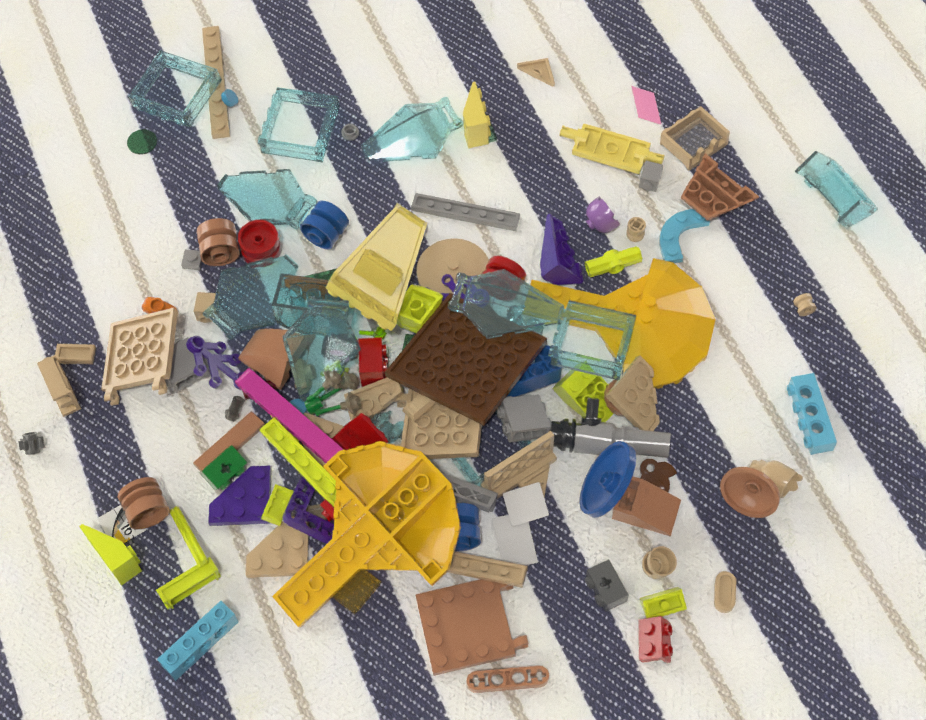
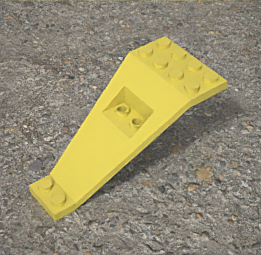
M397 203L383 221L332 274L326 286L328 293L333 297L343 299L344 303L350 308H357L367 319L372 318L377 321L378 326L382 329L392 331L397 323L427 222Z

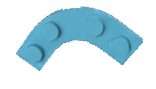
M694 209L684 210L671 216L663 225L660 233L659 246L663 260L673 263L683 262V255L679 245L680 235L689 229L709 226L710 220L707 221Z

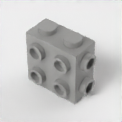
M188 337L174 344L170 379L165 380L167 387H172L175 393L209 375L208 369L203 376H197L194 373L193 369L196 363L194 354L186 346ZM202 356L203 364L208 367L207 359Z
M527 394L519 397L509 396L497 408L498 418L501 419L503 424V433L507 435L509 442L538 439L551 429V420L546 415L545 403L541 401L539 394Z

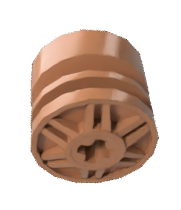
M144 477L134 480L118 492L117 497L132 529L139 530L152 527L169 515L170 509L164 496H162V491L155 478Z

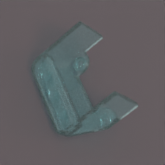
M817 150L795 170L797 174L805 178L804 182L807 186L818 189L838 212L839 218L837 221L844 227H851L873 215L878 210L874 202L836 160Z

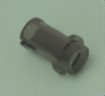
M233 397L229 408L225 410V418L234 422L236 419H239V412L245 403L242 397Z

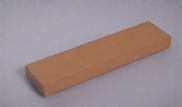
M251 411L193 462L194 466L199 471L203 470L230 445L238 451L265 425L264 422Z

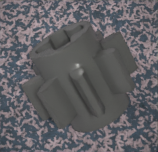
M37 432L25 433L22 435L23 439L18 441L19 449L24 450L26 455L37 454L40 452V448L44 446L43 436L39 437Z

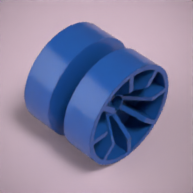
M320 200L313 207L310 215L302 222L300 230L311 243L322 249L329 250L337 242L339 235L349 225V219L336 205Z
M456 503L461 529L455 552L474 549L481 544L480 528L478 527L480 523L479 509L472 504Z

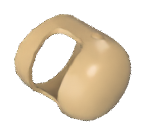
M664 546L652 549L642 560L644 573L652 579H662L670 575L677 566L675 554L671 549Z

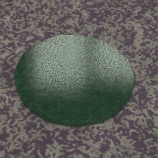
M147 129L137 130L127 139L128 149L132 153L139 155L151 152L157 145L155 133Z

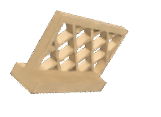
M549 431L485 472L484 482L481 484V487L498 493V499L503 496V493L517 487L518 483L545 465H551L557 461V457L553 453L554 434Z

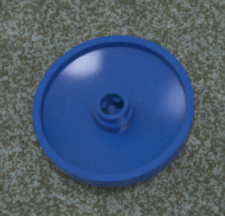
M617 441L609 445L596 458L584 479L580 492L579 502L583 513L592 518L601 517L608 513L622 498L631 482L636 466V452L631 445L623 441Z

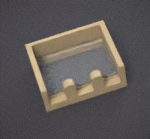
M699 107L696 110H692L683 119L677 120L671 127L665 128L661 133L660 145L666 147L690 171L701 163L705 153L710 157L728 145L730 131L704 108Z

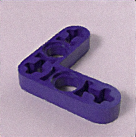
M302 477L298 481L284 511L283 521L288 526L327 544L332 540L334 524L306 511L315 489ZM304 485L307 486V490L305 493L302 492ZM299 498L304 502V504L299 505L295 502L294 499ZM293 510L297 511L294 518L291 517ZM306 522H313L316 528L308 527Z

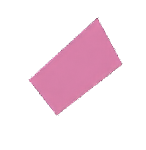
M631 86L638 118L661 125L654 93Z

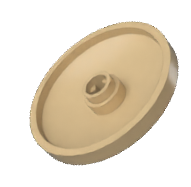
M456 238L438 241L429 246L419 258L417 264L419 286L428 287L439 293L454 294L449 287L444 286L442 283V277L445 274H450L454 279V283L463 294L472 295L467 288L460 284V277L468 275L473 285L478 290H482L478 280L486 269L489 259L479 246L470 241ZM446 279L445 283H448L451 279ZM465 279L463 283H467L468 279Z

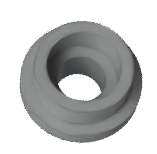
M346 124L341 131L342 137L348 141L355 140L359 136V130L354 124Z

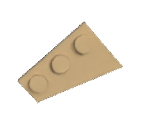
M385 378L351 391L353 395L359 397L361 407L357 410L355 416L348 410L350 420L360 413L372 419L404 394L402 385L389 378ZM348 393L344 394L345 401L348 396Z

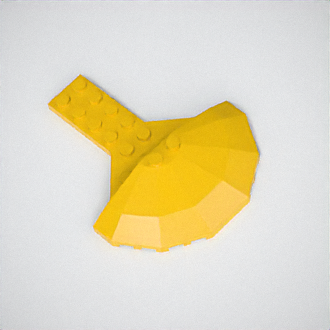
M653 258L647 275L605 296L531 280L522 310L523 315L596 331L598 336H601L609 352L619 362L623 373L636 357L641 356L653 368V388L657 389L663 388L664 385L680 383L689 372H692L698 364L707 359L716 321L702 286L673 262Z
M382 441L338 451L323 466L336 480L335 520L332 540L272 597L293 622L301 628L360 570L418 571L433 586L450 569L461 529L453 485L421 451L387 444Z

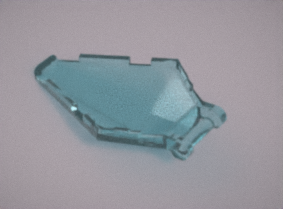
M446 96L434 103L405 104L361 145V149L368 162L383 159V162L410 160V157L436 159L447 137L452 131L463 126V120L457 116L450 105L449 98ZM443 108H445V110L447 111L448 115H449L450 118L452 119V121H453L452 123H449V120H448V118H447L445 112L443 111Z
M278 169L276 173H267L266 170L240 172L239 175L225 174L217 185L219 191L249 222L265 220L273 225H289L296 230L299 229L301 221L309 210L318 202L315 197L302 191L290 169Z
M285 254V256L274 259L270 257L247 263L244 267H232L221 270L214 303L202 315L214 322L226 334L229 340H232L241 331L274 325L290 289L284 283L283 278L291 275L295 276L298 264Z
M505 269L475 276H467L464 273H457L455 280L457 282L452 300L449 301L448 309L466 315L487 339L500 337L503 333L515 332L517 334L545 329L544 326L561 324L564 305ZM467 284L464 303L460 304L459 300L463 285Z
M308 296L307 309L282 336L295 385L302 402H305L307 397L322 387V383L325 382L324 371L335 370L341 375L345 371L344 367L350 359L353 360L361 349L347 318L348 300L333 301ZM332 387L328 388L327 390L325 389L318 396L322 397L325 394V392H329V390Z

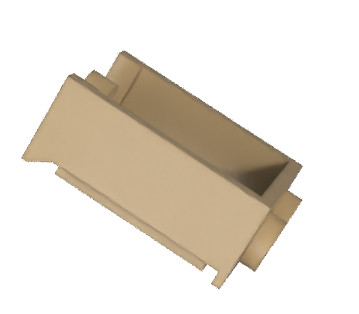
M56 356L46 357L38 362L37 365L53 401L57 402L62 416L65 417L80 410L81 407Z

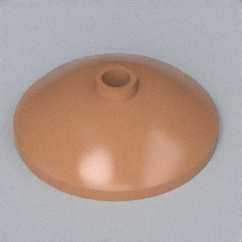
M750 467L732 468L725 473L721 480L720 489L723 498L734 510L743 515L754 518L767 517L773 514L780 504V493L776 484L770 477L757 469Z

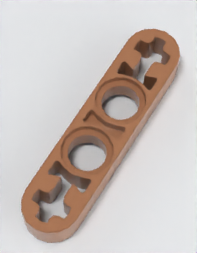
M543 666L474 671L468 675L466 683L467 688L473 693L541 688L547 685L549 672ZM531 672L530 677H535L537 672H541V675L546 677H543L542 681H538V678H531V683H528L527 673ZM517 673L522 674L525 678L524 682L516 684L512 679L513 675ZM500 675L503 678V683L498 686L494 685L491 682L492 677ZM485 676H488L489 686L485 687V682H480L478 687H474V683H470L473 682L475 677L478 678V681H485Z

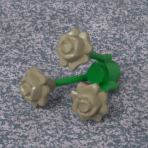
M324 371L325 382L322 383V387L307 397V400L304 402L308 412L311 415L316 414V416L338 409H348L355 416L357 410L361 407L359 397L351 392H348L346 401L341 402L340 405L324 409L322 407L325 406L323 402L325 399L340 390L347 388L356 390L360 384L358 377L354 372L349 374L345 371L344 382L341 383V375L337 371ZM330 387L335 388L327 394L323 395L322 397L318 396L325 389L327 390Z

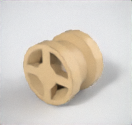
M809 293L799 295L793 301L794 305L798 307L797 312L799 316L810 315L817 309L815 303H812L813 298Z

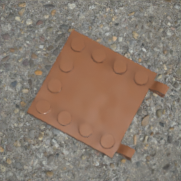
M480 579L415 595L433 676L516 657L515 650L529 647L527 635L517 637L514 640L511 638L500 592L512 590V585Z

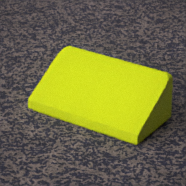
M679 587L639 598L646 618L663 617L687 609L683 591Z

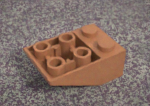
M632 477L624 495L614 506L612 519L671 537L681 499L644 479Z

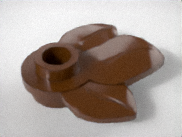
M645 459L640 464V473L642 474L640 479H644L669 493V478L677 474L676 469L670 463L657 462L654 459ZM648 465L653 466L652 472L647 470Z

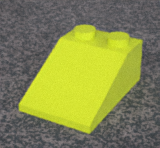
M84 524L79 526L121 586L142 571L139 567L141 561L130 545L126 547L122 541Z

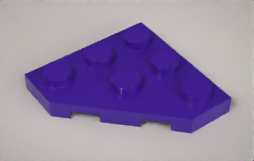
M250 466L209 504V526L270 524V522L262 520L261 517L271 495V466Z

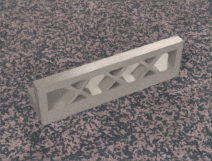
M441 472L453 485L456 501L475 505L478 509L488 513L489 511L493 512L498 493Z

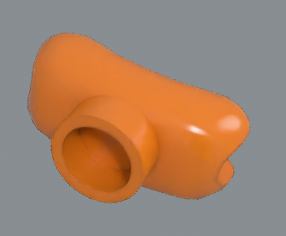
M147 297L141 307L147 314L170 308L177 310L175 306L163 301L161 298Z

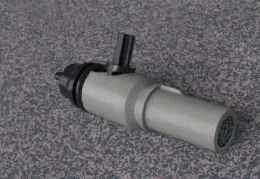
M587 398L586 416L582 417V423H576L575 419H572V423H570L569 419L566 418L561 421H551V429L549 431L554 434L553 447H557L561 451H566V448H569V453L574 451V453L600 455L609 445L617 441H623L634 448L636 455L664 458L669 456L671 433L640 430L638 427L631 426L617 428L614 423L601 422V418H598V398Z

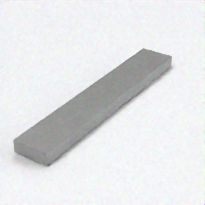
M415 193L411 205V211L511 231H517L520 220V213Z

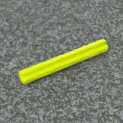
M175 506L170 509L169 513L197 565L203 567V565L208 563V559L180 508Z

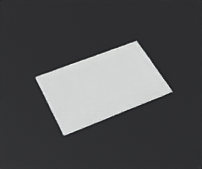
M509 515L492 518L501 561L520 565L538 563L529 522L512 526Z

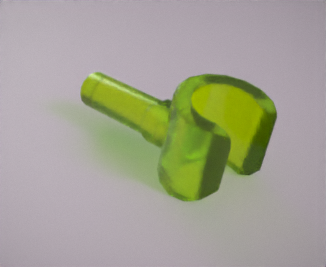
M380 326L377 327L376 331L359 330V335H368L374 338L382 337V340L387 334L385 329H382Z

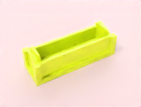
M210 557L207 558L208 563L203 565V567L195 565L156 590L168 610L170 608L173 609V605L213 580H219L218 578L221 575Z

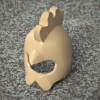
M753 460L749 466L763 472L773 480L779 490L780 498H784L789 491L798 490L797 482L803 480L802 475L776 460L769 462Z

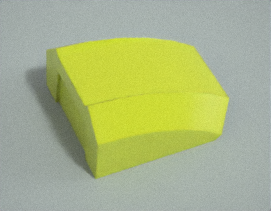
M410 285L405 293L396 324L401 328L417 333L439 307L443 295L423 286Z

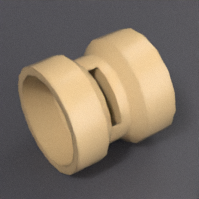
M633 217L628 221L626 236L630 241L639 242L644 238L645 221L640 217Z

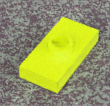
M275 484L261 519L280 526L293 490Z

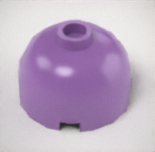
M600 196L588 205L586 211L588 220H586V223L591 230L595 228L598 232L609 233L620 226L619 221L613 218L614 213Z

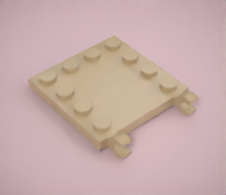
M175 308L111 323L101 389L105 392L104 401L111 400V406L119 403L117 390L153 383V391L159 390V395L167 393L165 380L170 379L178 316V311Z
M409 389L408 394H403L394 402H397V407L403 408L417 397L419 393ZM436 403L415 422L405 414L401 444L391 445L421 451L428 459L479 457L482 425Z

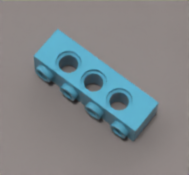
M810 373L791 377L789 385H787V392L789 396H792V407L794 413H797L799 418L798 427L800 431H803L805 448L809 449L810 455L833 451L837 440L815 374ZM807 412H811L814 416L808 415ZM813 429L818 430L820 433L813 432Z
M222 601L218 602L157 660L176 681L238 623L236 615Z

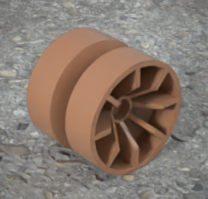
M223 218L207 220L198 226L197 238L200 257L203 263L210 266H223L234 262L239 257L236 229L233 222Z

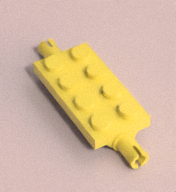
M583 124L582 128H578V130L562 125L559 134L560 137L574 140L575 145L572 149V155L639 175L645 161L662 164L665 155L651 152V143L588 124Z

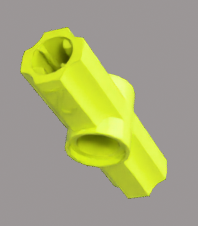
M637 246L622 251L613 249L604 253L602 257L585 261V268L590 278L607 272L617 274L624 267L642 262L643 258L641 250Z

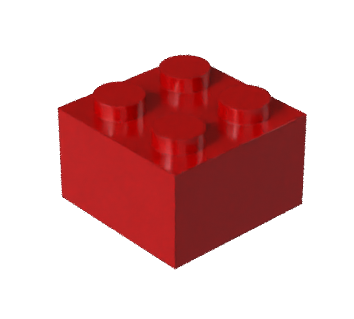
M382 337L358 338L361 386L364 387L387 378L385 377V371L388 365L386 344L382 343Z

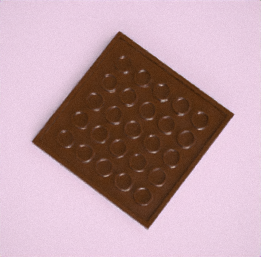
M449 293L387 368L385 377L484 426L547 344V338Z

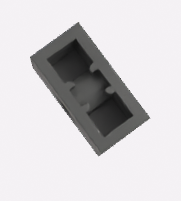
M609 559L587 569L585 582L589 589H593L596 594L594 598L597 605L603 607L605 612L628 601L629 594Z

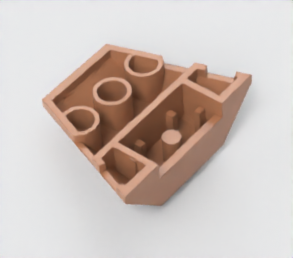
M706 153L681 195V199L707 221L759 198L746 185L742 188L718 168V163Z
M260 329L255 332L238 358L249 368L262 374L264 379L273 382L281 390L289 378V370L302 350L308 349L316 335L282 329Z

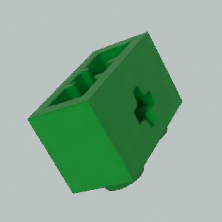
M230 445L199 473L214 490L219 488L223 490L231 483L229 479L234 474L237 477L245 470L244 465L248 462ZM227 465L229 467L227 472L222 473V466Z

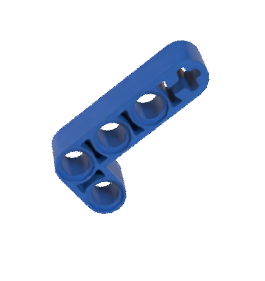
M544 346L535 358V362L528 367L506 397H517L557 383L561 379L563 363L550 346Z

